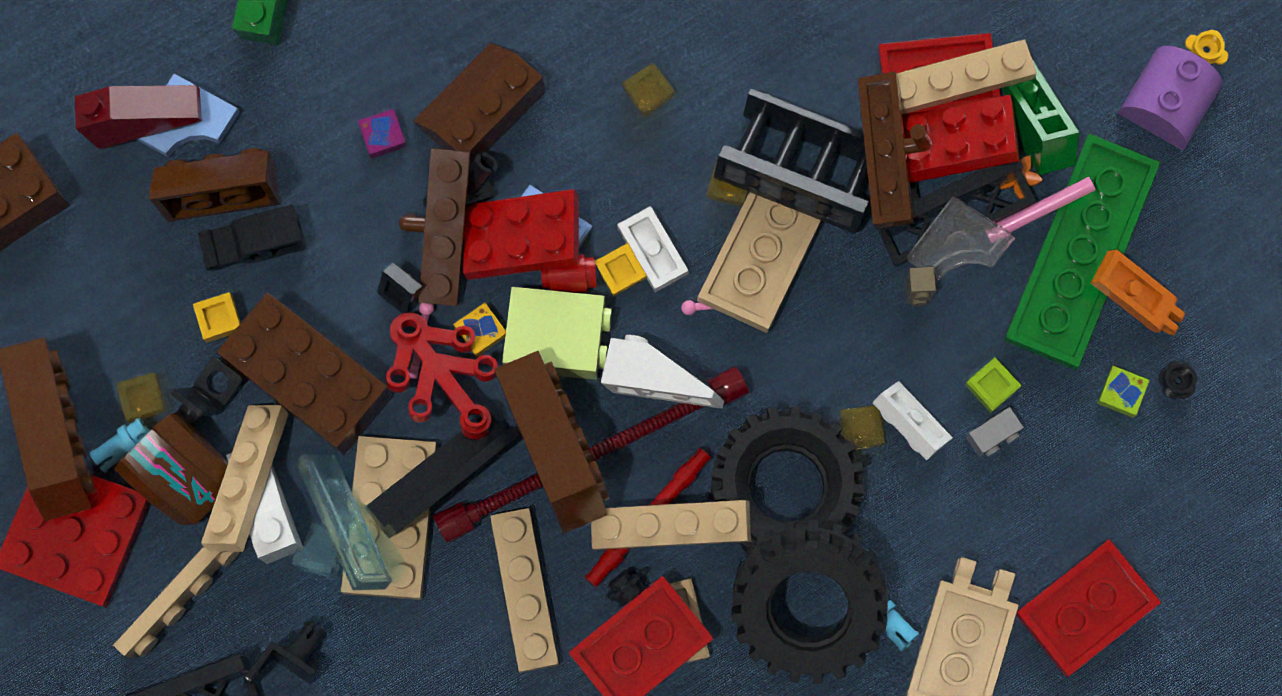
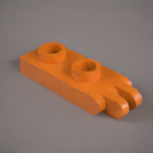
M1118 250L1107 252L1091 284L1151 331L1160 333L1162 330L1167 334L1175 335L1179 327L1173 321L1182 322L1185 317V313L1175 305L1178 298Z

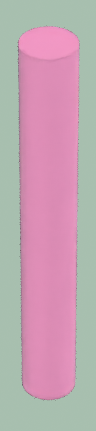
M1087 177L984 228L990 242H993L1096 189L1090 177Z

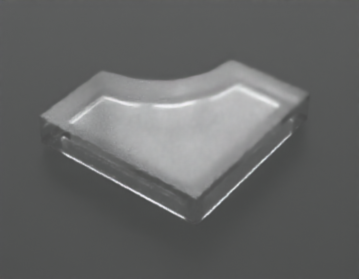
M952 196L906 257L911 264L918 268L934 267L935 278L940 280L950 270L964 264H981L992 268L1015 237L1010 231Z

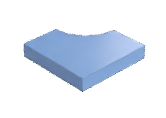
M173 74L167 85L194 84ZM200 88L202 121L136 140L167 157L179 146L192 140L207 139L221 143L240 114V111L235 106Z

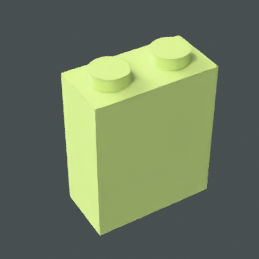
M511 287L503 365L539 350L544 364L552 361L558 376L597 380L598 369H604L608 346L601 345L603 331L610 332L612 309L605 308V297L601 295Z

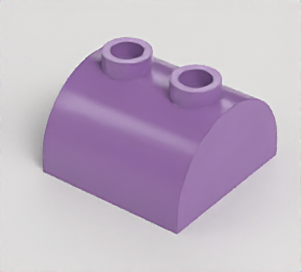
M1161 46L1151 56L1117 114L1184 151L1219 93L1223 81L1217 70L1198 55L1174 46Z

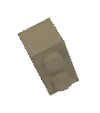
M934 267L909 268L904 280L906 304L922 307L931 302L936 291Z

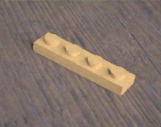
M1026 40L1016 41L897 73L902 114L1035 79L1037 72Z
M248 405L201 542L208 551L243 552L289 414L282 405Z
M747 500L605 508L607 516L591 522L592 549L595 550L751 542L750 501Z
M526 508L491 515L519 673L558 666L559 662L530 509Z
M203 547L113 646L125 657L135 659L138 655L140 657L145 656L156 645L158 639L155 636L166 625L170 627L175 624L184 614L186 609L183 606L193 595L197 597L205 592L213 581L212 574L221 565L224 567L229 565L239 552L208 551Z

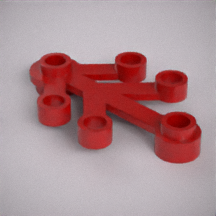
M403 313L397 316L390 325V337L397 346L394 365L386 374L388 388L396 393L404 392L408 389L410 385L408 368L414 351L421 360L422 367L415 397L408 404L410 418L419 423L430 419L432 415L431 397L436 380L461 414L460 430L463 435L474 440L485 437L491 429L490 412L482 405H474L450 372L475 376L480 381L489 382L496 377L494 369L498 367L495 358L490 355H482L473 360L435 353L429 343L453 346L455 350L462 353L469 352L475 345V332L468 326H459L454 331L429 327L426 320L415 313ZM411 326L415 327L416 331L414 333L407 334L404 333L402 329L404 327ZM466 335L470 338V341L460 343L457 341V337ZM483 364H488L493 369L490 372L484 373L479 370V367ZM395 375L405 377L402 383H394L391 379ZM422 404L427 407V411L416 413L413 408L416 405ZM472 414H478L483 419L478 423H473L468 418Z

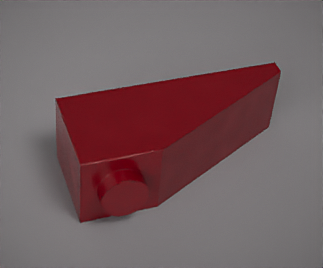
M197 85L109 86L75 96L76 130L98 149L202 121L200 88Z

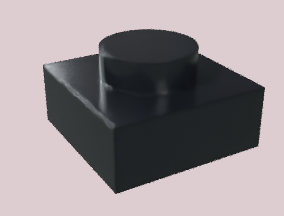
M392 263L382 272L377 294L402 314L410 313L416 307L422 285L410 273L403 271Z

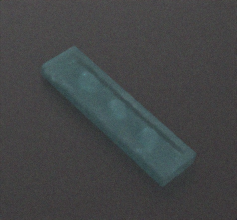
M302 454L296 465L352 590L386 589L392 582V579L335 455Z

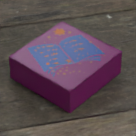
M394 109L358 120L371 159L407 147Z

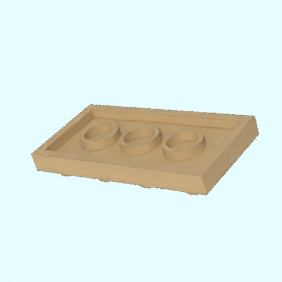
M749 192L698 295L697 301L768 333L821 220Z
M358 436L341 593L422 600L431 506L391 538L385 535L364 507L433 454L438 448L436 442Z

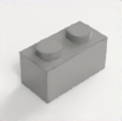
M1009 407L971 431L966 436V439L979 458L984 454L990 457L1000 450L999 445L1006 441L1010 444L1020 437L1019 432L1024 427Z

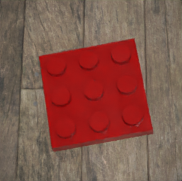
M92 475L96 493L89 494L91 509L44 521L27 486L0 550V570L107 608L150 502L136 490Z

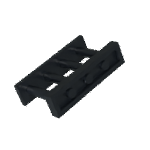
M750 89L743 117L751 121L737 149L725 144L723 145L718 156L713 178L856 234L869 202L859 198L868 176L863 132L779 100L770 94ZM765 125L786 133L773 163L751 155ZM800 139L822 147L809 177L787 169ZM836 153L857 161L844 191L823 184Z

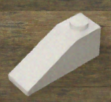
M625 335L624 340L610 339L601 383L612 393L723 409L724 401L712 389L648 344L647 339L635 335Z
M232 453L226 455V456H227V459H228V463H229V460H230V457H231V454H232ZM273 464L249 532L257 557L266 564L304 550Z

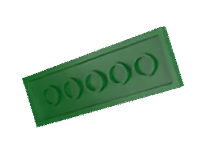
M1088 134L1066 188L1090 177L1096 190L1056 210L1003 341L1075 371L1078 369L1107 298L1103 292L1091 284V281L1108 251L1118 250L1124 255L1160 165L1159 161Z

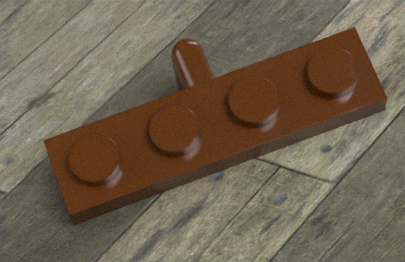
M896 71L858 78L873 226L875 229L914 223L907 154L928 151L932 146V141L925 127L921 124L914 125L910 130L912 138L905 139L899 79Z
M431 148L426 216L418 217L415 213L408 212L399 220V227L403 231L424 233L420 277L422 288L418 303L458 305L471 151Z

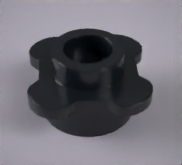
M626 570L621 572L608 584L611 590L606 594V597L610 601L615 600L620 607L625 606L644 589L645 586L639 580L641 574L637 573L636 570L628 573Z

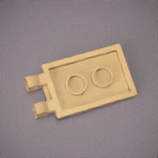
M963 557L957 559L952 583L939 581L906 696L993 695L1019 606L1007 601L1015 578L1014 573L1001 569L999 571L996 570L991 590H987L970 584L977 562Z

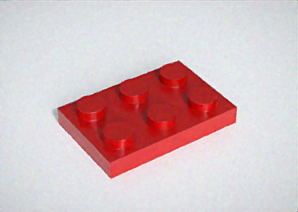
M991 33L879 44L877 52L880 74L895 71L896 73H901L993 48ZM995 89L902 114V116L1000 97V91Z
M1011 95L903 117L905 139L912 138L910 135L911 128L916 124H921L925 127L932 141V146L928 151L907 154L910 183L1019 162L1014 107Z
M574 189L475 203L466 207L463 274L468 280L579 265V196Z
M1109 539L1018 610L1016 616L1063 675L1068 677L1158 606L1161 601Z
M661 576L568 653L602 696H646L713 641L714 638L667 580Z

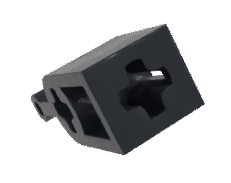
M293 204L234 220L228 226L204 230L198 233L207 271L218 270L221 267L236 263L249 264L307 250L299 215Z

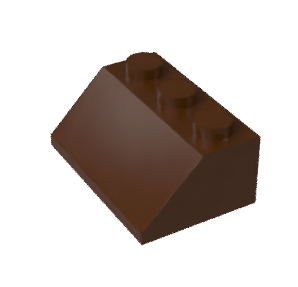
M490 43L413 120V123L442 149L471 151V165L477 154L487 153L545 94L543 77L515 52Z
M260 148L245 149L241 151L240 155L227 157L223 154H210L203 157V160L194 162L171 160L166 162L165 166L154 168L149 198L167 222L280 205L275 161L268 150L263 151Z

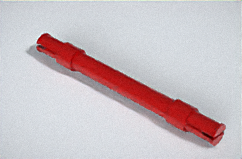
M698 448L686 464H682L672 475L673 478L648 506L670 505L683 489H687L697 478L696 475L711 460V457L704 450ZM631 548L606 549L599 557L600 560L584 578L597 588L610 571H614L624 560L623 557Z

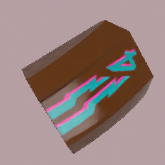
M178 411L169 414L156 424L118 462L114 470L170 519L179 525L197 524L213 508L228 462Z

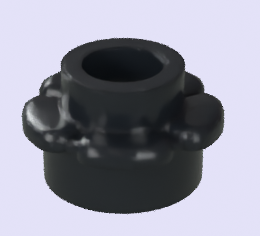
M1172 362L1168 365L1167 369L1160 371L1158 382L1162 385V392L1171 399H1177L1178 397L1186 399L1195 392L1197 375L1189 365L1182 362ZM1179 378L1181 380V384H1176L1174 382V379Z

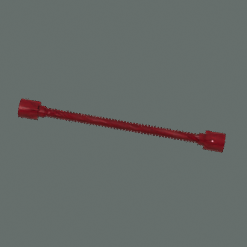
M736 366L707 380L708 387L724 401L723 406L749 394L748 387ZM677 403V406L673 405V408L665 409L664 413L659 412V415L655 414V417L651 416L650 419L647 418L646 421H641V424L637 423V426L628 427V430L620 431L619 435L615 434L614 437L610 436V439L602 440L601 444L598 442L596 443L597 446L592 445V448L589 447L593 461L601 459V456L605 457V454L609 455L610 451L613 453L615 450H619V447L623 448V445L627 446L628 442L631 444L632 441H637V438L641 439V436L650 435V432L654 433L655 429L659 430V427L668 426V423L672 424L673 421H677V418L682 419V416L686 417V414L690 415L691 412H695V409L698 411L700 408H704V406ZM534 474L533 477L529 476V479L525 478L524 482L521 480L520 484L515 483V486L507 487L506 491L503 489L501 492H497V495L489 496L488 500L485 498L483 502L479 501V504H473L472 502L463 506L462 502L434 514L433 518L447 544L474 530L473 524L480 521L483 514L488 515V512L496 511L497 507L500 509L501 505L506 506V503L510 504L511 501L514 502L515 499H520L519 496L524 497V494L528 495L529 492L532 493L533 490H538V487L542 488L543 484L539 475Z

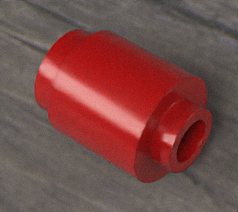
M579 254V265L541 270L542 287L550 288V291L588 292L587 288H597L594 257L585 258L584 254Z

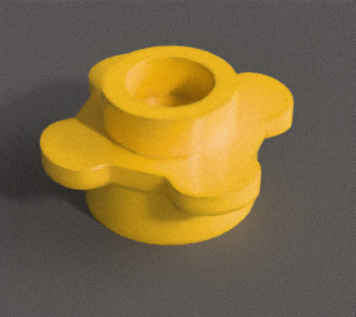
M1216 30L1204 31L1198 36L1190 35L1185 41V47L1190 52L1203 58L1209 64L1216 63L1222 65L1228 59V53L1224 50L1225 42L1221 34ZM1208 47L1210 52H1204L1203 48Z

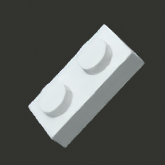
M651 206L617 224L620 234L626 244L628 243L647 275V280L654 292L688 275L689 270Z
M899 381L882 392L873 401V404L881 412L882 417L888 423L893 424L907 439L910 447L920 453L926 460L942 449L953 438Z

